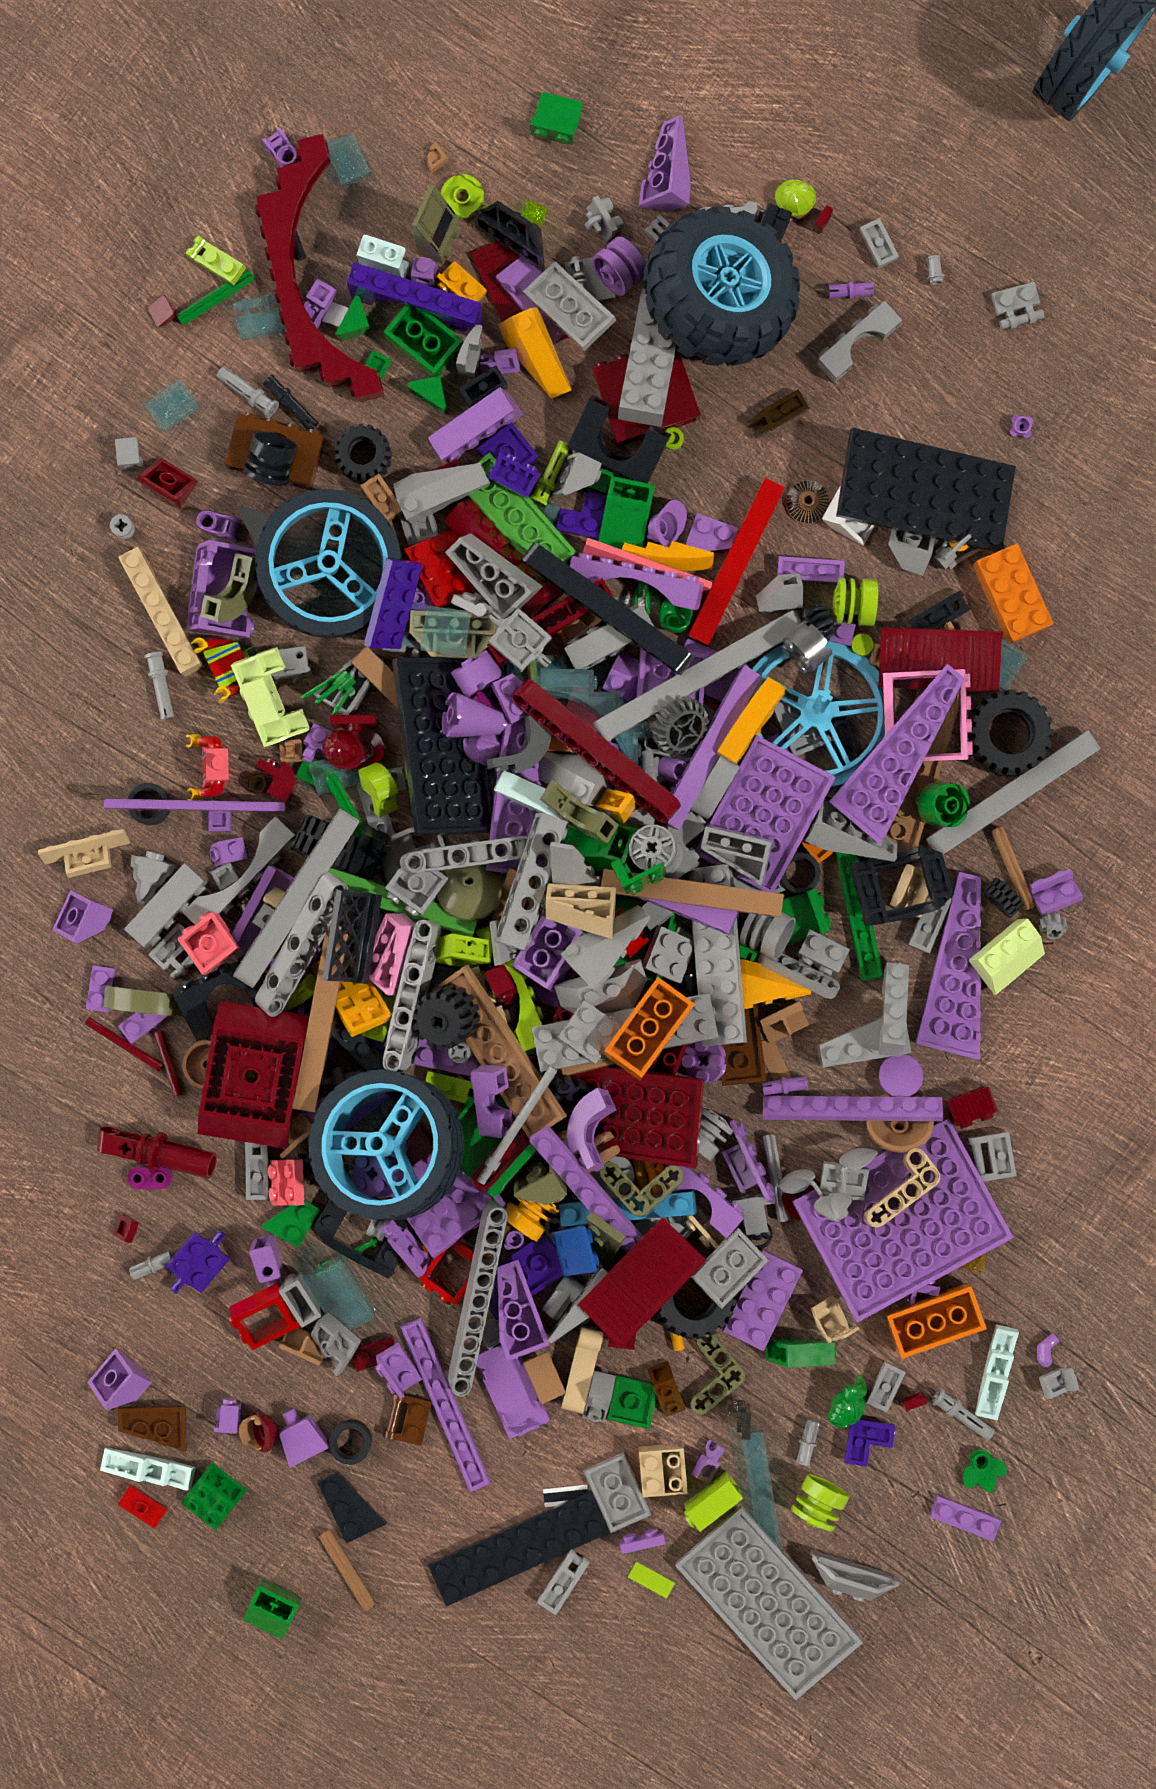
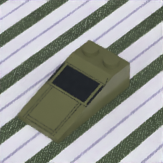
M430 184L412 227L418 254L443 264L445 258L449 259L453 250L451 244L454 239H458L462 227L460 226L459 217L436 187Z

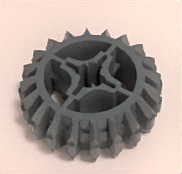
M685 696L681 698L675 697L673 702L667 701V706L661 707V712L655 714L657 719L652 721L654 727L651 729L654 742L661 750L676 756L679 753L685 754L687 749L693 750L695 744L699 745L698 741L700 738H704L703 732L708 730L706 727L709 723L708 713L703 705L694 698Z

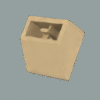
M666 1445L638 1447L643 1498L688 1494L683 1447Z

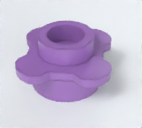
M1013 416L1011 419L1013 423L1010 430L1011 436L1016 437L1019 435L1029 438L1032 434L1030 429L1033 419L1026 416Z
M510 1229L505 1236L506 1242L504 1247L507 1250L523 1248L526 1245L523 1238L524 1234L517 1229Z

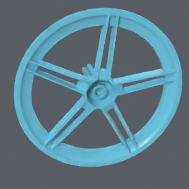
M827 640L828 643L825 647L827 650L832 649V655L828 661L824 691L818 690L823 663L818 666L812 696L807 697L785 686L787 688L786 693L794 696L798 701L796 703L786 696H783L781 701L800 711L801 716L773 744L777 745L798 724L802 729L781 748L786 749L810 727L816 728L837 766V769L826 771L836 777L831 786L835 787L845 784L885 737L884 688H878L879 672L873 665H869V660L866 657L856 655L849 646ZM783 645L767 653L753 667L752 670L760 674L762 678L750 700L762 686V682L768 678V673L784 660L791 658L782 651L781 647ZM833 656L848 662L865 677L874 693V699L831 702L833 697L830 696L829 683ZM877 704V707L839 711L841 706ZM878 712L877 726L872 741L867 749L850 763L831 723V719L834 717ZM826 731H830L845 766H842L825 734Z

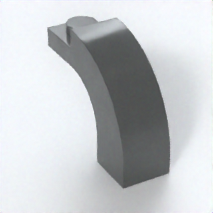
M531 716L522 718L525 740L521 749L511 756L486 760L487 768H495V772L510 769V773L514 774L533 767L548 750L552 734Z

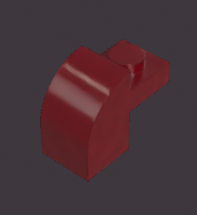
M269 758L266 761L259 759L256 767L274 776L267 793L289 804L298 785L295 771L284 761L280 768H277L279 765L277 762Z

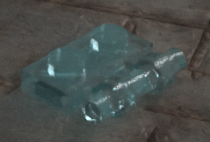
M261 294L258 298L249 300L244 298L241 299V302L233 303L235 312L244 310L245 316L236 317L242 341L285 332L279 316L280 309L271 310L270 304L277 303L275 294ZM263 306V312L251 313V308Z

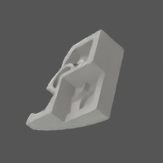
M476 325L471 330L460 349L456 362L458 375L476 378L481 353L482 339H480L482 325Z
M329 1312L317 1320L311 1333L315 1343L319 1345L324 1358L329 1357L336 1367L333 1373L336 1376L341 1374L357 1350L361 1340Z

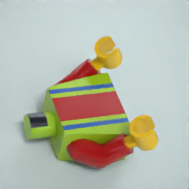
M194 639L191 644L197 643L200 648L193 650L194 653L206 650L203 652L219 685L214 695L218 693L223 695L219 703H224L228 697L240 693V687L231 665L236 661L256 655L258 653L256 647L253 646L243 651L241 645L231 639Z

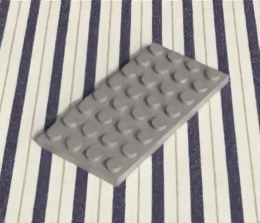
M742 1505L675 1563L677 1569L795 1700L863 1643V1639Z

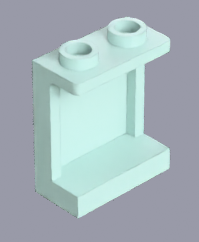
M363 235L357 252L359 264L402 278H406L410 266L409 262L403 260L406 251L404 247Z

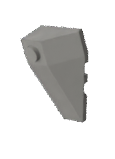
M481 463L411 474L394 483L393 486L397 501L406 520L414 524L490 484V481Z

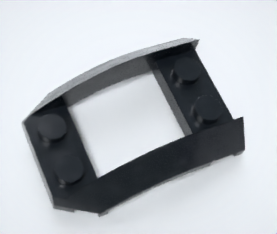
M923 845L897 853L895 861L872 858L867 861H854L850 863L849 878L852 877L861 908L863 917L860 920L866 926L904 920L939 910L954 895L943 853L934 849H926ZM920 862L930 900L886 911L876 873Z
M372 1197L374 1199L382 1201V1199L378 1197ZM328 1198L313 1225L323 1243L352 1261L386 1278H390L395 1273L394 1270L401 1257L387 1240L388 1238H384L375 1257L372 1258L334 1237L347 1211L339 1208ZM407 1219L393 1220L398 1226L403 1229L407 1228L414 1235L415 1231Z

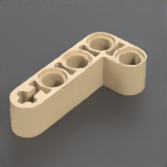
M914 1148L904 1153L903 1163L912 1176L864 1212L863 1220L867 1226L872 1228L883 1226L939 1183L940 1173L924 1151ZM913 1152L919 1156V1163L917 1165H913L909 1159ZM925 1171L932 1173L933 1180L931 1183L924 1181L923 1175ZM908 1184L915 1187V1194L912 1197L908 1196L905 1191ZM892 1197L898 1202L895 1210H891L888 1207V1200ZM882 1210L886 1212L877 1217L879 1222L871 1221L873 1217L871 1213H879Z
M581 1324L561 1409L581 1414L584 1412L598 1352L600 1351L604 1331L599 1327Z

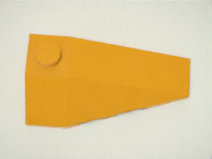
M538 307L529 308L498 324L506 346L509 349L516 348L519 361L551 399L572 390Z
M740 959L744 1009L753 1008V1004L764 1002L765 1005L771 1004L772 1000L778 998L788 1000L811 994V990L765 968L760 963Z

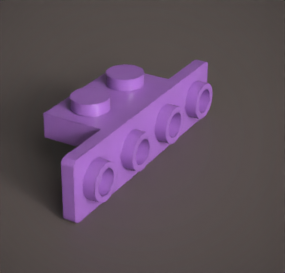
M734 1119L730 1120L729 1123L739 1144L722 1153L740 1192L744 1193L759 1185L765 1200L770 1203L775 1202L776 1200L773 1196L776 1194L772 1184L770 1182L767 1183L764 1177L766 1171L761 1162L758 1163L754 1156L757 1153L751 1142L748 1143L745 1137L747 1131L742 1122L739 1123Z

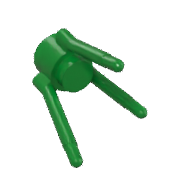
M638 580L632 606L638 605L640 596L642 599H645V609L647 614H650V599L655 596L658 612H660L662 604L659 590L646 582Z
M342 670L340 673L337 672L328 680L303 694L301 699L311 696L332 683L333 686L323 693L315 703L319 704L336 689L341 693L345 690V693L332 712V715H336L349 694L355 690L352 686L356 681L347 671Z

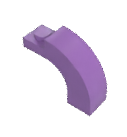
M601 1088L591 1091L578 1102L571 1114L567 1129L568 1146L572 1154L581 1156L580 1161L587 1170L597 1172L603 1169L604 1165L594 1143L595 1129L604 1117L616 1111L608 1090Z

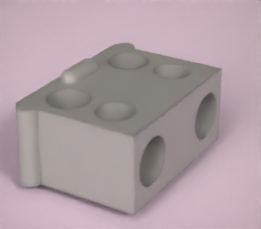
M305 646L279 650L286 668L272 673L271 676L274 680L312 675V671L309 668L308 652Z

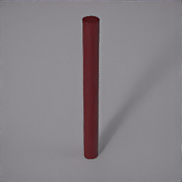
M91 1017L86 1020L85 1025L158 1072L163 1068V1063Z

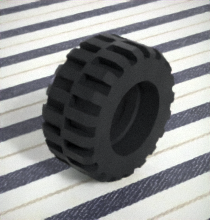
M1008 689L1004 692L998 691L989 695L975 706L968 716V719L972 721V732H968V741H972V755L976 759L974 762L978 766L982 765L985 771L988 773L994 772L998 776H1015L1034 768L1046 757V752L1052 745L1050 739L1054 736V729L1050 728V724L1053 722L1051 716L1047 717L1045 713L1047 708L1037 703L1039 699L1035 696L1029 697L1028 693L1024 691L1016 692L1015 690ZM999 714H1015L1023 720L1027 727V744L1017 753H1003L990 740L989 725Z
M699 1252L705 1258L709 1256L708 1254ZM672 1295L653 1316L662 1324L661 1326L678 1336L687 1339H702L707 1334L710 1336L716 1334L717 1328L722 1329L726 1325L724 1321L727 1317L731 1319L734 1313L731 1312L732 1305L736 1306L737 1299L733 1297L721 1309L710 1298L703 1311L689 1316L677 1310Z

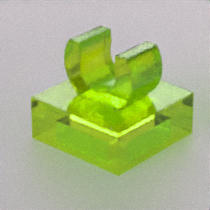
M527 200L522 216L531 223H536L541 229L548 212V207Z

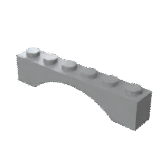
M275 816L260 832L256 855L244 875L233 885L220 892L198 896L184 910L183 914L195 925L200 922L199 918L207 912L219 913L220 916L222 914L227 915L234 908L232 903L238 897L240 899L250 891L248 887L253 882L257 883L264 875L263 871L268 865L274 866L280 860L279 855L284 850L288 851L293 847L292 845L297 835Z

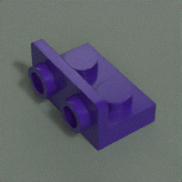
M500 453L488 479L528 499L536 481L540 478V473L537 472L538 469L527 463L525 466L518 463V459L511 454L506 453V455Z

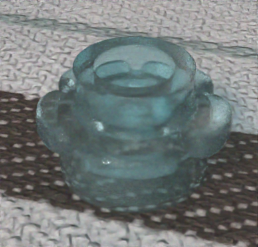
M556 500L552 504L548 502L543 514L548 520L555 522L561 505L557 504Z

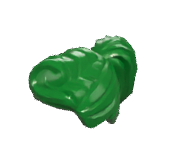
M861 1375L857 1376L854 1385L846 1386L842 1392L834 1396L831 1402L827 1420L838 1428H846L849 1425L855 1424L860 1420L865 1411L866 1403L863 1396L866 1395L867 1388L865 1380Z

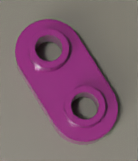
M139 1166L129 1171L127 1181L134 1189H164L172 1183L173 1174L170 1169L162 1167L159 1168L157 1173H151L148 1170V1166ZM136 1174L142 1177L141 1182L135 1181ZM158 1174H162L164 1176L163 1182H159L157 1180Z

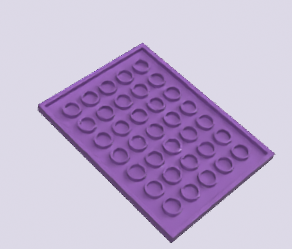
M949 1118L934 1125L928 1141L918 1148L925 1152L939 1171V1183L883 1226L873 1228L867 1226L863 1220V1215L869 1207L912 1176L903 1163L905 1152L887 1150L876 1156L865 1166L869 1168L864 1201L852 1200L847 1208L848 1215L839 1220V1222L830 1220L815 1210L814 1203L821 1198L815 1189L792 1201L856 1322L869 1317L1014 1238ZM913 1152L909 1159L913 1165H917L919 1163V1156ZM925 1171L923 1175L926 1183H931L933 1180V1175L930 1171ZM908 1184L905 1189L906 1194L912 1197L915 1194V1187ZM892 1197L888 1200V1207L891 1210H895L898 1202ZM882 1210L879 1213H871L873 1215L871 1221L879 1222L877 1217L886 1212Z

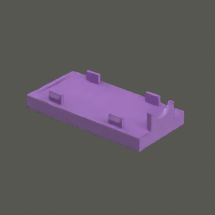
M520 257L499 273L496 279L523 312L529 308L537 307L524 295L523 291L546 268L541 271ZM539 309L552 343L555 344L566 334Z
M499 1344L490 1350L479 1353L476 1365L509 1439L518 1435L520 1437L533 1429L540 1428V1425L549 1422L550 1418L544 1404H541L526 1371L523 1357L520 1356L507 1361L502 1345Z

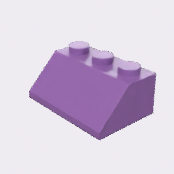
M545 910L531 933L532 939L529 946L525 948V951L521 950L512 966L546 989L556 991L554 985L561 983L571 967L562 957L561 953L577 938L588 932L546 919Z

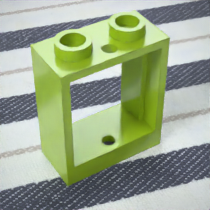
M457 934L442 936L439 940L435 964L458 968L469 965L471 968L491 963L492 941Z

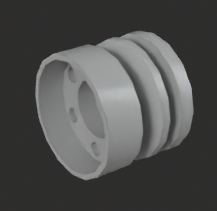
M656 824L646 825L638 829L631 838L629 844L631 859L643 871L663 862L667 873L663 876L667 877L680 866L683 859V848L679 840L666 828ZM653 845L657 850L655 853H653L651 849Z
M781 912V918L749 914L740 935V944L744 946L749 945L752 950H756L761 945V954L776 960L790 940L795 926V918L784 912Z
M702 1106L699 1153L711 1161L719 1151V1148L713 1142L715 1138L726 1142L727 1139L719 1133L723 1129L731 1135L733 1130L721 1116L709 1107Z

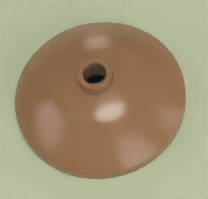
M885 1093V1094H883V1095H881V1096H879V1097H891V1096L888 1095L887 1093ZM866 1121V1126L871 1138L882 1148L893 1152H909L914 1148H920L928 1141L933 1131L934 1121ZM896 1127H901L903 1130H896Z

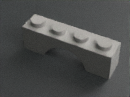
M885 301L880 305L877 303L868 310L867 313L869 315L866 318L856 320L852 324L850 332L840 334L835 339L836 344L831 348L827 346L819 353L818 356L820 358L817 365L833 383H836L851 369L853 362L850 350L857 340L864 337H874L883 341L900 326L902 319Z
M887 963L882 983L884 1005L879 1037V1054L901 1057L906 1039L909 965Z

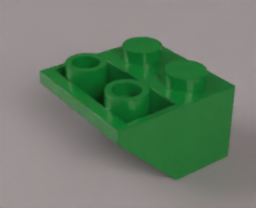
M262 1578L242 1620L283 1640L301 1603L302 1597Z

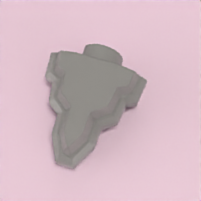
M147 851L146 856L132 854L130 866L134 869L133 878L137 882L135 893L138 904L146 906L155 896L157 888L164 885L167 877L172 876L175 865L164 862V855Z

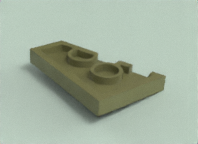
M591 1212L586 1217L588 1229H590L592 1234L594 1251L600 1257H607L612 1261L618 1255L620 1246L623 1244L626 1236Z

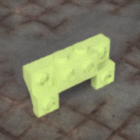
M278 647L259 652L254 656L236 661L231 665L240 687V695L246 701L249 717L254 721L264 747L307 732L310 729L302 709L286 713L272 679V673L286 668Z

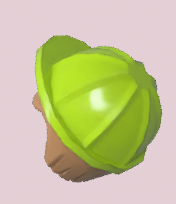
M788 180L778 186L775 192V200L779 208L791 211L792 217L800 220L807 218L812 213L816 202V192L806 182Z

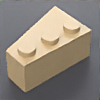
M548 884L546 919L612 939L616 888Z

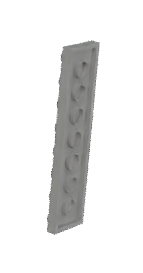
M728 864L694 868L688 874L689 881L734 887L733 869ZM737 918L729 935L692 920L698 995L709 993L718 1032L717 1039L702 1041V1047L747 1043Z
M709 993L687 997L695 1005L663 1049L718 1038ZM635 1008L604 1014L622 1026ZM569 1020L532 1027L540 1073L546 1072L549 1066L558 1070L592 1063L557 1038ZM602 1054L597 1062L609 1060V1058Z

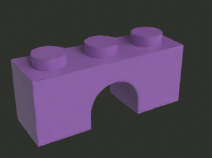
M483 1064L471 1071L479 1136L503 1138L513 1124L512 1110L499 1106L495 1100V1095L509 1088L506 1066Z

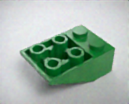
M611 476L599 542L621 550L624 543L639 547L643 546L655 485Z
M616 822L619 826L608 844L569 827L563 844L574 846L585 858L584 864L586 866H592L594 870L603 872L604 869L613 870L611 863L618 859L622 865L624 863L627 864L630 857L629 844L632 836L637 832V828Z

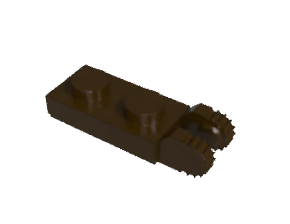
M799 389L764 408L759 414L746 421V423L750 427L762 419L765 420L767 425L753 433L755 439L808 411L809 406Z

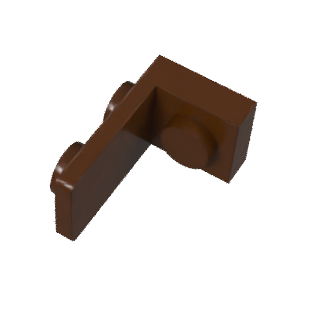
M666 1361L647 1368L665 1417L684 1411L686 1408L669 1362Z

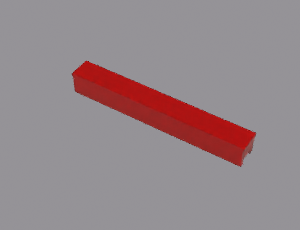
M768 478L764 479L688 635L689 639H693L708 647L784 491V486Z

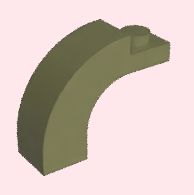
M235 553L231 576L227 586L217 595H204L200 617L216 622H229L239 617L247 609L258 586V580L254 579L256 557Z
M551 780L540 798L548 806L547 809L555 816L567 821L568 825L600 842L608 844L619 826L606 813L592 809L577 800L556 781Z
M114 986L105 987L103 1008L183 1017L174 998V993Z

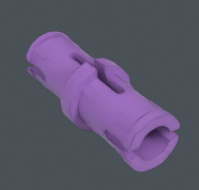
M850 281L848 284H829V291H838L829 292V299L843 297L854 299V297L874 296L873 282L853 283V281Z
M806 1075L788 1079L781 1077V1080L762 1082L764 1096L784 1093L786 1095L791 1091L808 1090Z

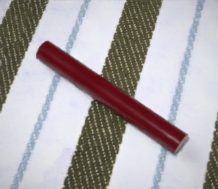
M163 1032L154 1033L174 1097L182 1095L180 1083Z

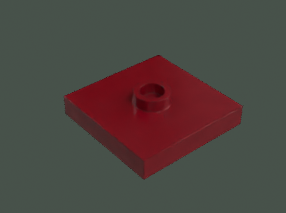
M374 715L330 716V725L334 729H348V731L379 729L378 720Z

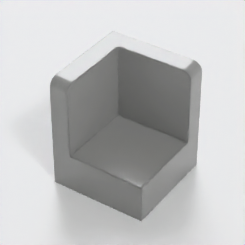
M136 437L115 439L118 467L121 470L144 468L143 459L139 455L138 439Z

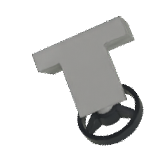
M763 1193L728 1199L731 1204L736 1202L744 1210L742 1212L745 1215L742 1233L744 1234L746 1231L750 1241H757L762 1238L768 1239L762 1245H755L758 1249L767 1247L772 1241L773 1232L767 1223L764 1205L772 1203L765 1200Z

